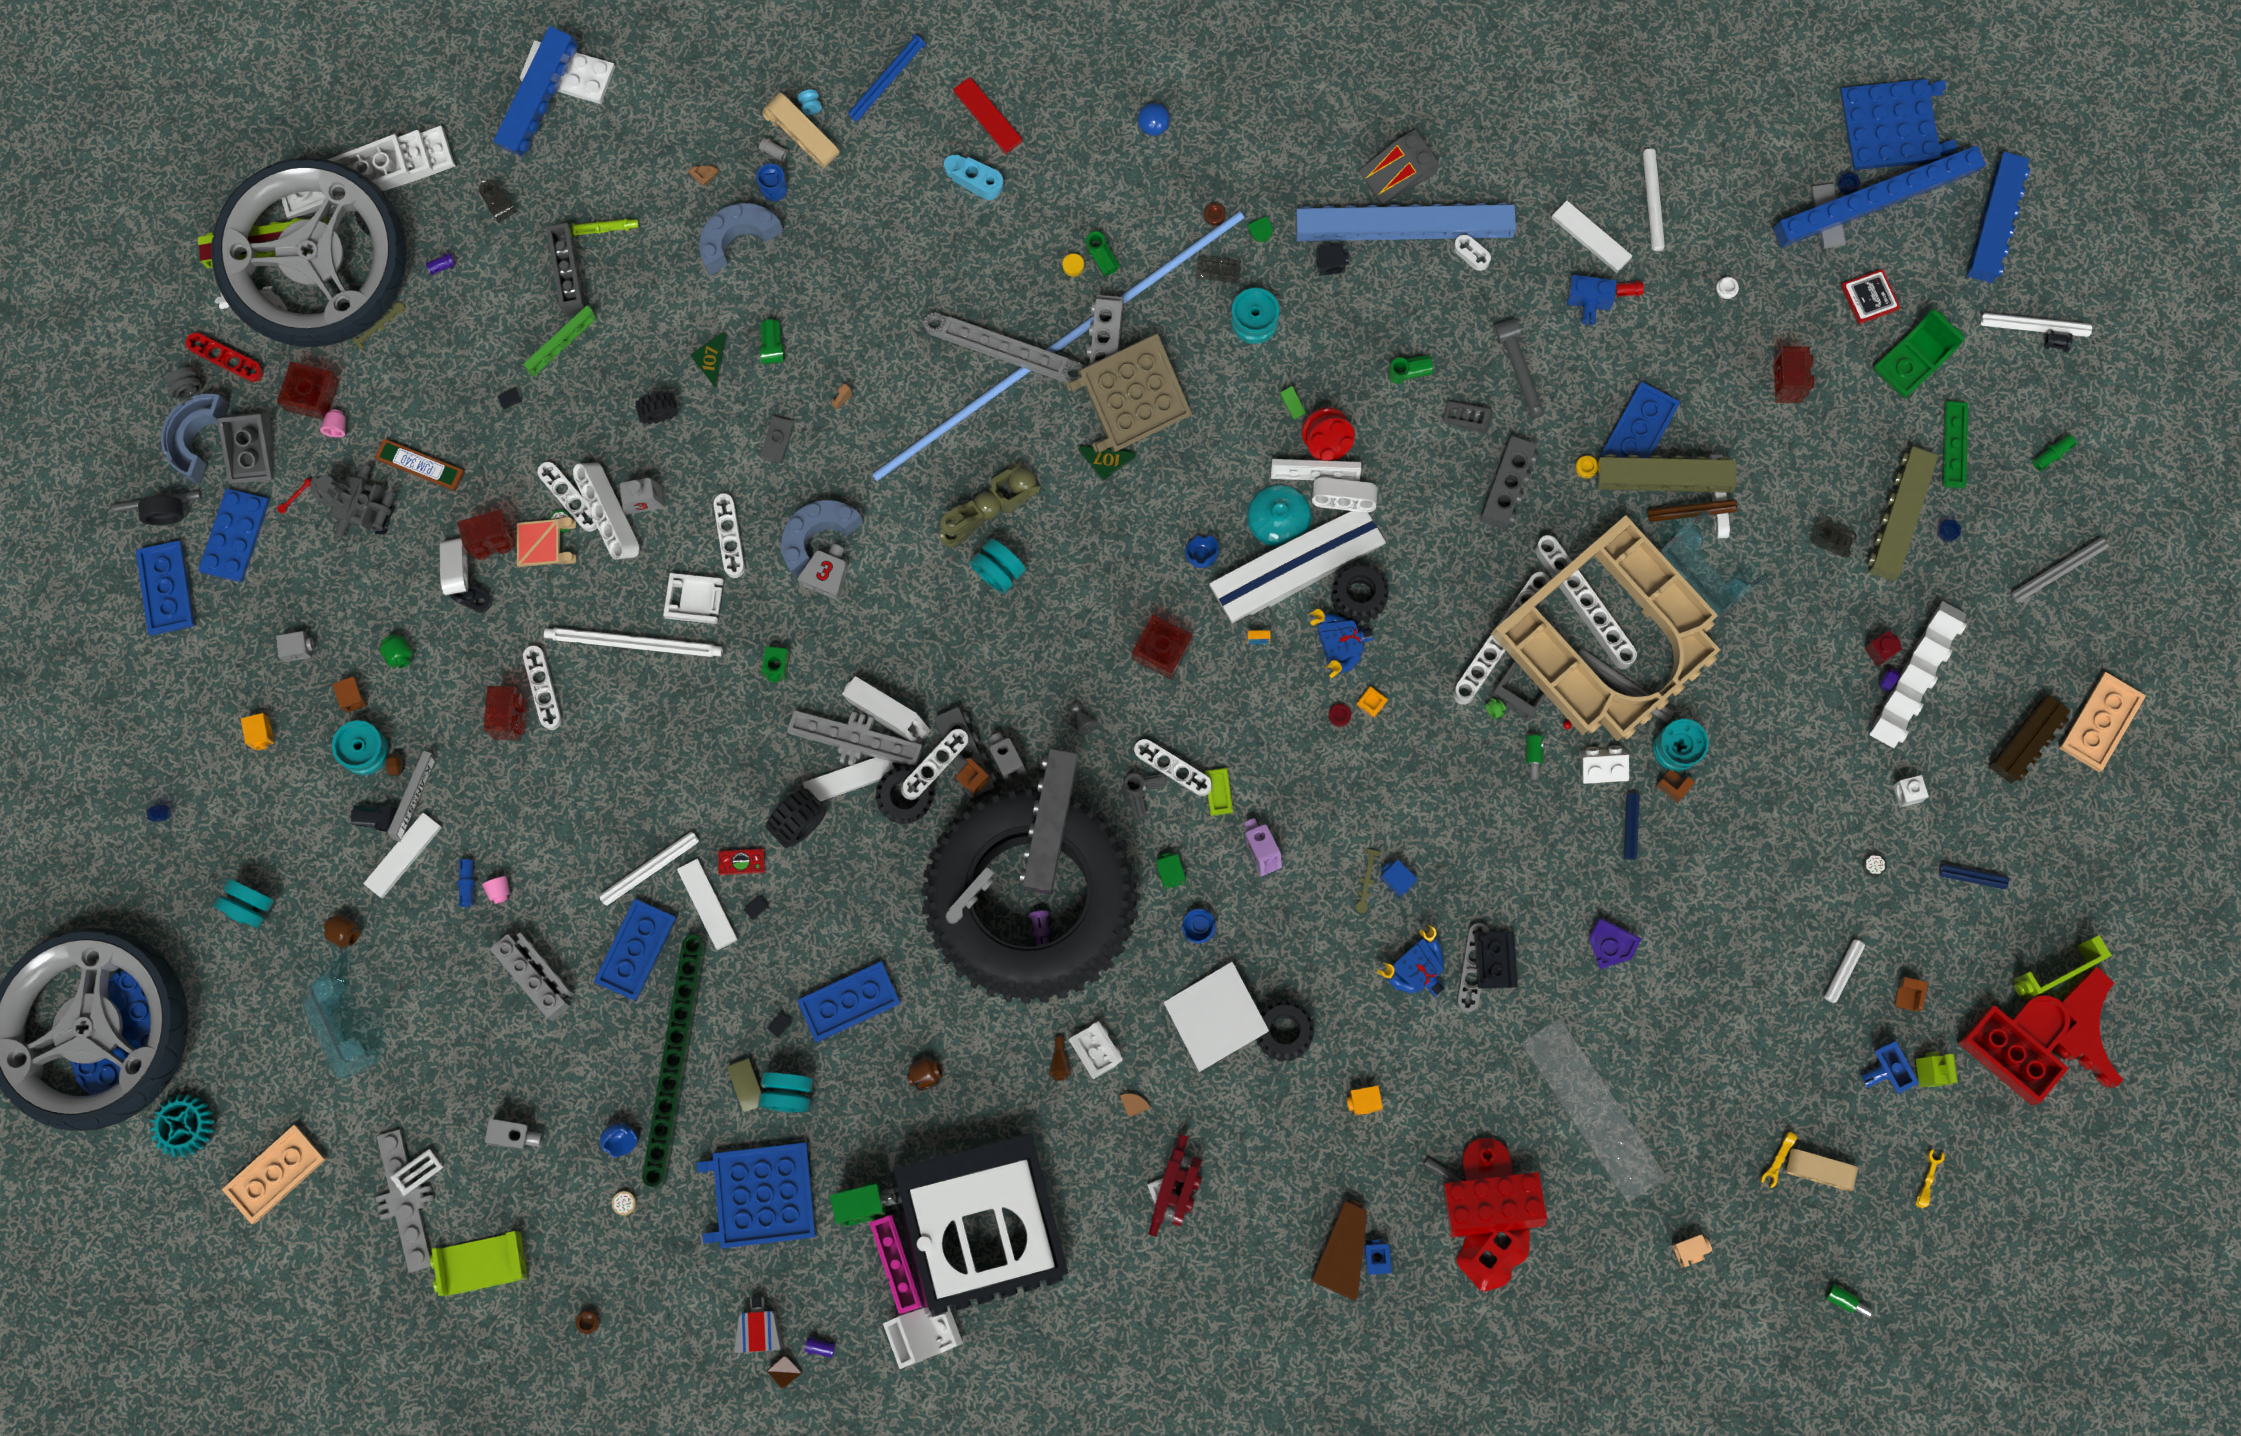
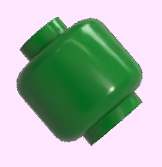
M396 634L383 639L379 649L386 664L389 667H398L399 669L410 664V659L414 653L406 638Z

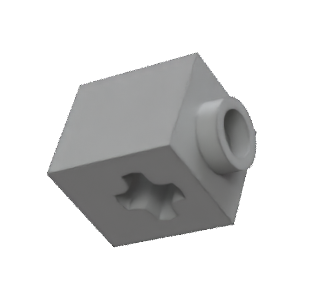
M300 631L276 636L278 657L284 662L312 658L311 651L314 650L313 639L305 632Z

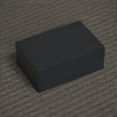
M516 388L497 396L503 409L522 402Z
M758 896L744 911L754 921L769 907Z
M780 1013L767 1029L779 1038L792 1022Z

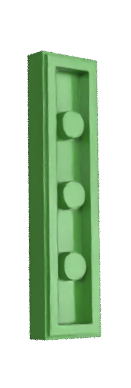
M585 306L523 364L532 377L537 375L596 320L592 309Z

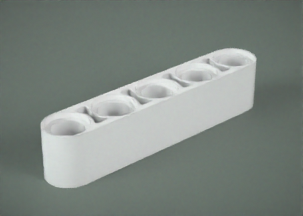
M596 462L576 464L573 469V477L611 557L617 560L635 558L639 553V544L603 468Z

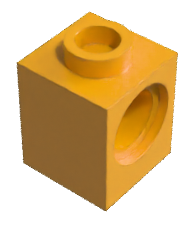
M261 713L241 718L244 740L247 746L252 749L254 748V750H263L268 748L267 745L274 744L271 722L268 716Z
M1379 1086L1351 1090L1349 1092L1350 1097H1346L1348 1110L1353 1111L1354 1116L1378 1112L1383 1109Z

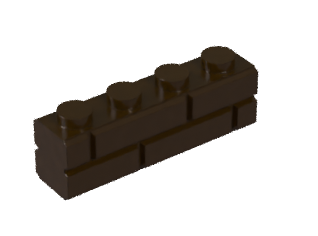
M2047 694L2040 700L1989 768L2011 784L2016 780L2021 781L2029 772L2026 768L2030 762L2035 764L2041 757L2040 749L2043 746L2048 747L2055 739L2054 731L2057 728L2061 730L2069 719L2066 716L2070 710Z

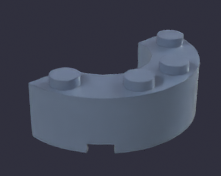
M750 203L730 205L715 213L704 226L700 237V254L708 274L712 275L728 265L725 258L726 248L729 242L736 236L754 234L764 242H767L784 232L779 219L768 209Z
M201 394L193 396L191 400L183 404L180 403L168 415L162 428L161 445L168 462L186 479L199 485L207 464L194 454L192 448L193 439L204 426L218 424L217 418L225 415L228 403L220 395Z
M832 500L813 502L799 509L786 524L781 542L784 560L793 577L798 576L809 563L807 547L815 534L822 530L832 529L840 531L847 537L863 524L861 515L849 505Z

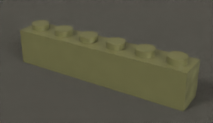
M1913 446L1908 453L1904 452L1900 465L1903 468L1901 473L1898 472L1894 479L1893 485H1896L1895 492H1891L1887 505H1890L1888 513L1885 512L1881 519L1880 525H1883L1881 533L1878 532L1875 538L1874 545L1877 548L1875 553L1872 552L1868 559L1867 565L1870 566L1868 573L1893 582L1900 576L1937 462V454Z
M1605 455L1600 457L1598 462V490L1734 493L1736 488V460H1730L1728 457L1708 460L1707 457L1685 459L1682 456H1674L1671 459H1662L1661 456L1640 458L1637 455H1629L1626 458H1617L1616 455Z

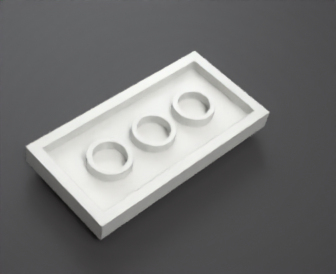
M534 40L520 75L521 81H523L541 42ZM575 53L568 62L566 74L561 76L557 92L601 104L615 65L608 61Z

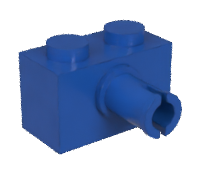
M1572 275L1569 283L1567 305L1583 307L1582 324L1587 325L1588 319L1589 325L1596 324L1597 309L1611 310L1615 299L1617 280Z
M1896 1039L1874 1049L1881 1062L1880 1066L1865 1074H1861L1863 1081L1873 1077L1865 1082L1867 1088L1887 1079L1891 1081L1897 1094L1919 1084Z

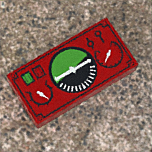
M764 849L718 851L719 875L765 873Z

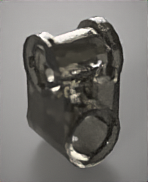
M485 180L480 184L479 192L498 224L517 213L495 181Z
M1828 522L1820 523L1810 534V540L1813 545L1844 558L1850 557L1852 542L1857 538V534L1853 531L1840 528ZM1819 531H1823L1827 539L1822 538L1819 535Z

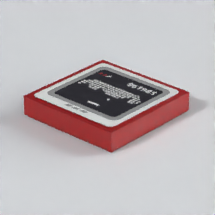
M1883 269L1842 283L1841 289L1858 325L1900 309V305Z

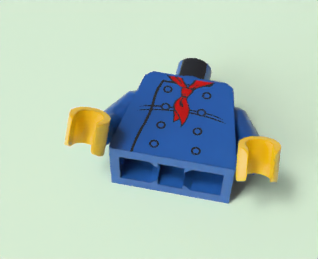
M1320 609L1310 612L1309 615H1314L1316 618L1310 621V624L1316 625L1320 623L1317 632L1328 662L1325 669L1330 668V670H1333L1329 676L1333 678L1337 674L1351 671L1361 660V655H1363L1364 647L1362 643L1373 640L1370 627L1358 631L1355 621H1349L1348 618L1323 613Z
M1428 924L1430 931L1427 934L1422 929L1419 930L1420 935L1426 940H1420L1393 966L1383 962L1386 965L1385 972L1377 970V973L1385 977L1396 990L1410 994L1414 992L1419 994L1424 988H1427L1436 997L1445 989L1437 979L1443 972L1444 959L1442 948L1436 937V930L1430 924Z

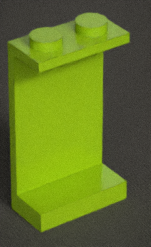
M2100 935L2077 946L2086 963L2041 987L2030 971L2013 979L2015 982L2014 989L2020 997L2023 996L2027 1000L2104 961L2112 955Z
M518 1231L507 1232L506 1235L445 1248H432V1255H430V1265L435 1270L436 1277L433 1279V1287L435 1292H438V1296H449L528 1279L521 1232Z

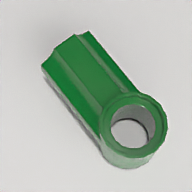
M1099 231L1089 233L1086 237V250L1092 256L1103 277L1115 273L1120 268V265L1108 247L1105 236ZM1093 241L1101 243L1099 247H1093L1090 244Z
M773 319L760 322L762 339L760 357L762 365L784 363L780 322Z
M1429 355L1409 359L1395 358L1389 367L1387 377L1392 383L1400 384L1407 379L1432 375V359ZM1394 368H1400L1404 373H1396Z

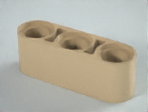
M1791 1149L1786 1173L1846 1191H1853L1858 1167L1797 1149Z

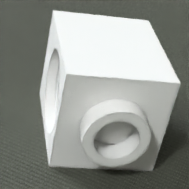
M1922 775L1900 780L1893 785L1899 807L1920 803L1929 797Z

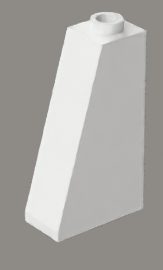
M855 676L845 686L842 695L849 703L867 715L874 717L876 721L904 740L921 744L931 731L917 713Z

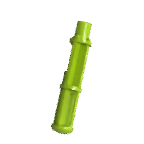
M624 218L622 220L596 221L583 224L573 223L571 230L574 236L592 233L601 234L602 232L621 229L629 231L631 228H639L638 219L629 220Z

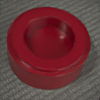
M1336 704L1331 707L1328 714L1330 723L1335 727L1346 726L1351 719L1350 709L1344 704Z

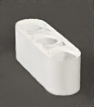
M1318 478L1313 484L1312 503L1322 508L1372 512L1376 509L1378 488L1373 483Z
M463 538L440 542V580L444 595L468 591L467 548Z

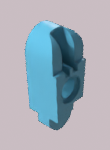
M958 154L948 156L944 161L945 172L947 176L952 178V181L983 199L993 200L1002 192L1004 187L1003 177L997 170L970 157L966 159ZM971 173L977 174L974 178L968 177Z

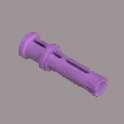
M1049 911L1029 913L1033 926L1031 937L1035 939L1036 946L1048 944L1049 938L1052 935L1048 925Z

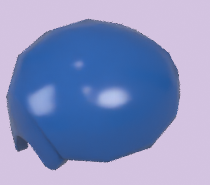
M1150 103L1140 110L1138 125L1145 134L1150 136L1160 135L1169 127L1170 115L1163 105Z
M1197 535L1186 545V560L1197 568H1207L1213 565L1219 556L1218 541L1212 535L1207 537Z
M1197 908L1189 911L1184 916L1181 928L1187 940L1200 944L1208 942L1213 938L1217 924L1210 911Z
M622 1122L607 1126L600 1135V1146L611 1157H620L628 1154L636 1147L638 1142L632 1127Z

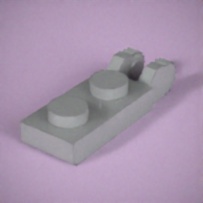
M989 868L984 869L951 906L949 911H947L945 917L948 923L956 924L963 917L962 910L965 907L970 909L978 900L976 897L977 893L981 889L986 891L994 882L992 879L994 873Z

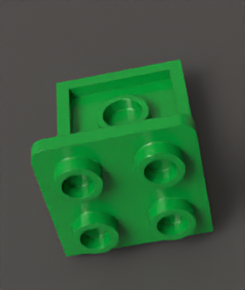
M1932 309L1905 339L1874 366L1873 370L1905 400L1956 352L1965 338L1961 330L1953 327L1943 313Z

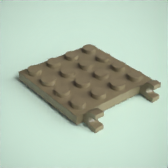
M1153 334L1077 370L1080 377L1065 383L1067 390L1072 392L1083 386L1085 387L1106 435L1105 439L1091 444L1094 452L1098 451L1100 453L1111 447L1113 452H1116L1192 415L1158 334Z

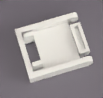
M670 573L663 614L664 618L717 624L718 618L711 617L710 615H719L722 588L715 587V585H723L724 580L721 578ZM674 587L682 588L680 607L672 605Z

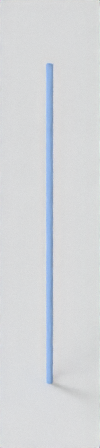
M1240 211L1121 295L1120 297H1123L1124 304L1244 219L1243 214ZM1094 315L1051 345L1046 351L1057 353L1090 329V323H1094ZM1023 367L1019 368L875 471L872 476L878 481L1031 370Z

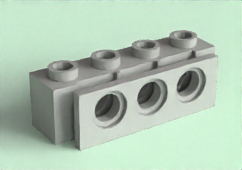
M1097 295L1096 302H1092L1091 315H1094V323H1090L1089 336H1092V344H1088L1087 358H1090V364L1119 351L1124 306L1123 297ZM1104 316L1111 317V320L1108 322H1103L1101 318ZM1103 337L1109 339L1107 343L1099 342V340Z
M521 932L517 934L518 941L507 934L492 946L490 950L545 1017L554 1021L571 1007L564 997L567 995L572 997L574 993ZM521 946L527 950L531 959H528L520 950ZM534 965H539L546 976H542ZM550 981L557 986L556 988L560 992L559 994H557L555 990L550 986Z

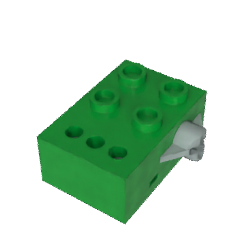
M873 1182L861 1185V1188L853 1190L852 1188L839 1190L836 1194L830 1195L835 1223L846 1227L889 1216L888 1206L897 1204L896 1198H893V1194H895L894 1188L884 1190L883 1187Z

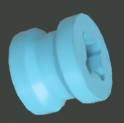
M809 89L798 94V102L802 104L801 112L804 115L816 114L822 110L816 90Z

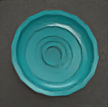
M1282 484L1267 486L1257 492L1249 502L1247 510L1248 526L1254 536L1264 544L1280 547L1308 532L1312 521L1311 506L1304 494L1294 487Z

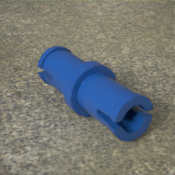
M470 859L459 860V880H457L459 907L473 906V887L475 886V880H473L474 861Z

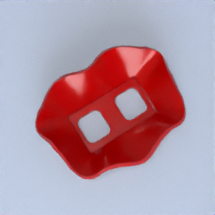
M1528 1228L1502 1231L1511 1239L1510 1245L1505 1250L1494 1243V1238L1499 1232L1466 1236L1464 1245L1457 1256L1458 1266L1481 1291H1490L1506 1285L1511 1279L1513 1268L1523 1263L1528 1257L1530 1231ZM1486 1250L1497 1258L1496 1263L1490 1269L1479 1261L1480 1256Z

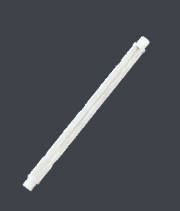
M554 627V629L545 628L544 638H551L554 641L581 642L585 644L708 657H722L723 647L714 646V644L578 631Z

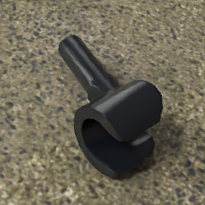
M394 506L389 507L391 512L390 515H386L382 529L372 527L375 534L384 535L388 532V522L395 510Z

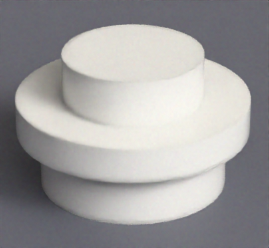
M1731 277L1720 279L1716 286L1718 295L1724 299L1735 297L1739 290L1738 283Z

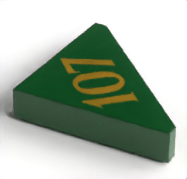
M724 332L690 355L714 388L718 385L719 370L721 369L726 339Z
M1080 446L1078 448L1080 454L1103 481L1135 458L1134 452H1113L1106 449L1098 453V451L1094 452V449L1091 447Z

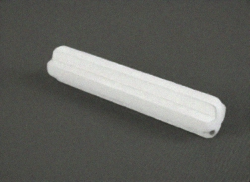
M1857 939L1852 941L1824 996L1827 1001L1831 1003L1837 1002L1865 947L1863 942Z

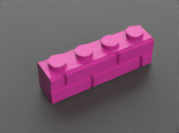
M889 1215L870 1222L869 1224L872 1233H874V1239L886 1276L889 1279V1285L899 1315L922 1308L921 1296L895 1217Z

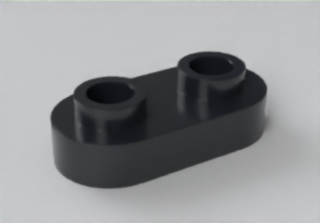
M469 582L468 591L462 596H458V593L449 595L456 603L477 613L486 612L492 605L491 596L485 590ZM479 599H484L482 605H477Z

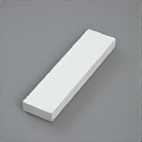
M1568 201L1552 215V219L1616 273L1631 260L1632 255Z
M1272 459L1271 479L1316 480L1318 478H1333L1360 482L1361 462Z
M875 757L803 782V785L821 802L879 782L883 775L893 769L894 766L890 761Z
M422 813L404 834L401 842H398L363 884L383 899L442 827Z
M696 859L678 868L677 871L716 950L718 951L737 941L738 939L699 860Z

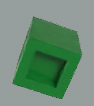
M765 646L761 673L764 678H767V681L780 682V679H787L790 659L788 649ZM773 662H781V666L778 669H770Z
M1166 853L1159 856V860H1156V866L1163 889L1166 890L1186 884L1178 854Z

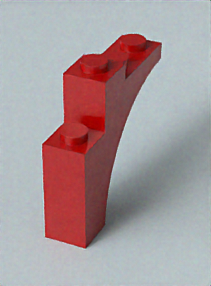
M2098 967L2089 970L2060 1000L2069 1012L2070 1025L2067 1033L2055 1046L2056 1049L2054 1051L2063 1060L2067 1059L2070 1061L2078 1057L2079 1064L2097 1075L2096 1080L2102 1086L2114 1088L2124 1079L2111 1065L2103 1048L2100 1035V1015L2107 993L2115 983Z

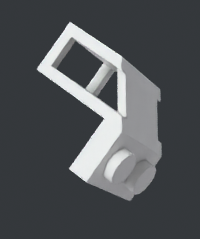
M924 1308L883 1323L899 1369L916 1364L963 1344L950 1308H948L946 1314L932 1317L931 1313L925 1315Z

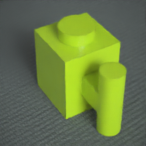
M1939 1052L1925 1053L1924 1058L1916 1059L1919 1087H1939L1958 1083L1954 1054L1940 1056Z

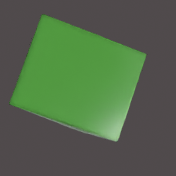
M1293 386L1280 392V399L1294 420L1306 414Z

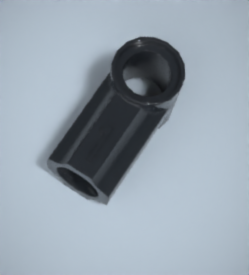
M354 805L350 816L351 824L387 832L398 808L389 806L375 808Z

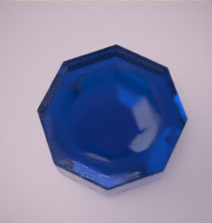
M1848 172L1842 174L1837 186L1841 193L1849 195L1858 190L1861 181L1857 174Z
M1947 519L1938 526L1937 535L1943 542L1952 543L1961 535V526L1956 520Z
M158 805L146 810L147 819L152 822H163L171 817L170 807L166 805Z

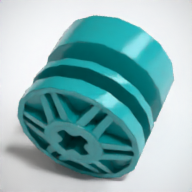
M1679 719L1671 722L1657 733L1653 740L1652 751L1656 761L1663 768L1680 772L1691 768L1705 757L1709 747V739L1706 731L1699 723L1691 719ZM1677 742L1679 743V747L1682 748V750L1677 751V747L1674 746V744H1676Z

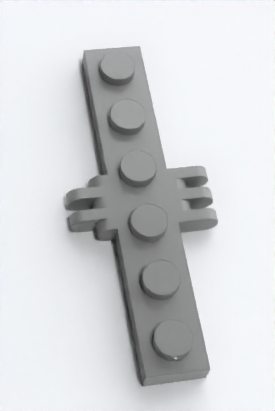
M794 710L787 729L788 734L839 747L838 753L841 754L840 763L845 764L847 757L850 756L848 765L853 766L856 758L861 759L862 754L901 765L917 767L923 746L871 731L875 720L874 717L869 716L867 723L864 724L866 715L861 714L858 722H856L858 713L852 712L848 724H843Z
M399 1129L379 1135L377 1140L390 1193L375 1197L376 1202L386 1200V1204L377 1207L378 1211L388 1209V1213L379 1216L380 1221L396 1217L409 1273L430 1268L431 1253L420 1209L426 1208V1202L434 1200L433 1195L426 1197L423 1195L432 1191L431 1186L422 1188L419 1185L403 1197L401 1191L397 1189L395 1183L390 1179L393 1174L409 1164L402 1130ZM411 1169L398 1177V1179L402 1181L412 1173ZM411 1179L403 1186L405 1188L409 1187L411 1184L414 1183L413 1179Z

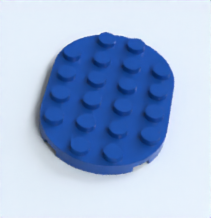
M126 971L117 972L108 979V999L120 1011L123 1022V1037L135 1049L146 1047L150 1033V1011L146 996L138 982ZM118 1045L113 1050V1053L123 1060L129 1055L128 1052ZM106 1058L91 1064L71 1061L76 1081L90 1095L106 1091L119 1083L121 1067ZM141 1063L138 1065V1071L141 1068Z

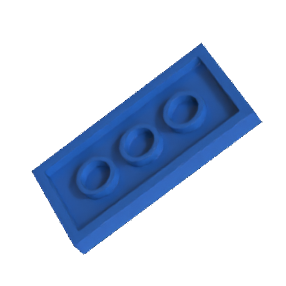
M1641 381L1600 457L1616 455L1617 458H1626L1629 455H1637L1640 458H1649L1676 412L1680 401Z
M225 489L198 569L200 573L243 583L270 502L268 498Z
M179 540L137 549L136 556L148 634L153 636L194 627L195 622L183 543Z
M634 898L594 983L637 1002L677 918Z
M882 961L797 1000L816 1043L901 1004Z

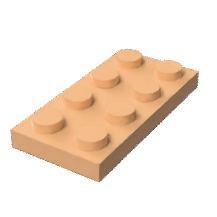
M2107 672L2103 673L2059 749L2094 770L2101 772L2146 695Z
M293 1125L222 1190L251 1224H255L318 1168L326 1158L297 1125Z

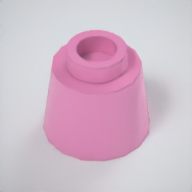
M333 409L326 413L320 428L321 433L329 437H344L346 418L343 412Z
M507 876L498 877L482 884L490 901L498 904L508 900L507 896L510 895Z

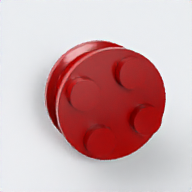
M1326 407L1316 410L1307 417L1302 426L1301 436L1310 453L1316 459L1333 461L1342 457L1350 450L1354 443L1355 432L1342 411Z

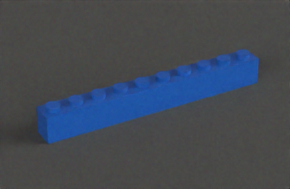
M1977 145L1781 220L1773 227V230L1781 248L1828 229L1843 225L1975 174L1986 166V163Z

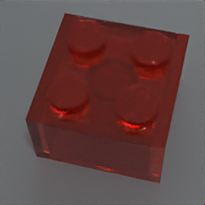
M1783 346L1773 361L1775 403H1802L1806 396L1809 395V391L1814 388V375H1811L1814 358L1813 354H1810V346Z
M290 362L277 403L284 411L324 420L326 413L330 411L340 380L332 371Z
M501 510L457 521L463 547L473 559H487L490 557V554L497 552L505 554L510 552L512 548L517 547L511 522Z
M1152 615L1132 652V660L1172 680L1193 642V635Z
M487 686L483 730L493 740L521 741V734H525L526 730L523 712H527V699L515 687Z

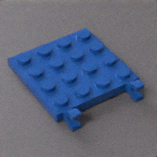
M1927 79L1841 88L1840 95L1853 170L1932 163L1940 160L1942 155H1953V150L1957 149L1956 140L1946 141L1942 144L1938 142L1930 97L1943 95V90H1946L1945 80L1934 82L1931 85H1928Z
M807 1143L713 1153V1161L697 1162V1172L714 1171L719 1232L702 1234L703 1243L720 1242L721 1249L816 1238Z

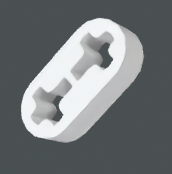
M1468 235L1457 237L1454 244L1456 254L1474 269L1485 270L1490 264V253ZM1467 242V243H1468V249H1467V248L1461 249V248H1460L1461 243H1462V244H1465V243ZM1477 257H1485L1484 263L1482 261L1476 262Z

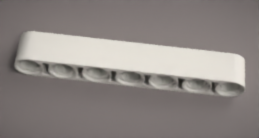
M1546 535L1539 540L1535 553L1551 577L1554 578L1562 571L1558 570L1554 563L1560 562L1564 567H1567L1572 561L1554 537ZM1549 545L1552 551L1546 552L1541 546ZM1577 570L1559 588L1613 663L1620 669L1629 668L1637 657L1634 646L1582 574ZM1567 581H1575L1578 587L1571 588ZM1580 599H1588L1591 605L1584 606L1581 604ZM1593 617H1601L1604 624L1595 623ZM1606 635H1614L1617 642H1609ZM1620 653L1628 654L1630 660H1622L1620 658Z
M1537 572L1531 576L1497 626L1523 605L1521 603L1522 599L1529 600L1540 590L1534 586L1533 582L1540 581L1545 586L1550 581L1545 573ZM1492 635L1456 685L1453 697L1459 704H1468L1472 701L1506 652ZM1484 653H1492L1495 659L1487 660L1484 657ZM1478 670L1482 673L1483 677L1479 679L1474 678L1471 672ZM1459 689H1468L1470 696H1462L1459 693Z

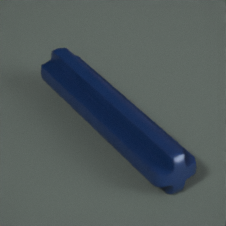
M1628 793L1626 796L1624 859L1636 860L1640 802V795L1638 793Z
M1942 864L1939 869V876L2000 889H2006L2009 885V877L1948 864Z

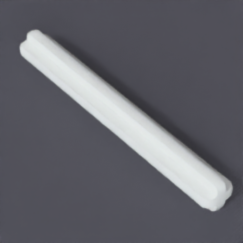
M1652 148L1645 149L1643 152L1652 250L1662 251L1665 244L1656 151Z
M1983 313L1980 319L1982 326L2038 332L2054 330V333H2072L2076 336L2085 337L2090 336L2092 332V325L2088 323Z
M689 832L599 895L600 900L604 905H609L699 842L698 838L693 832Z

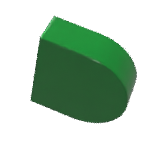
M1267 216L1247 225L1250 235L1257 242H1267L1272 237L1273 228Z

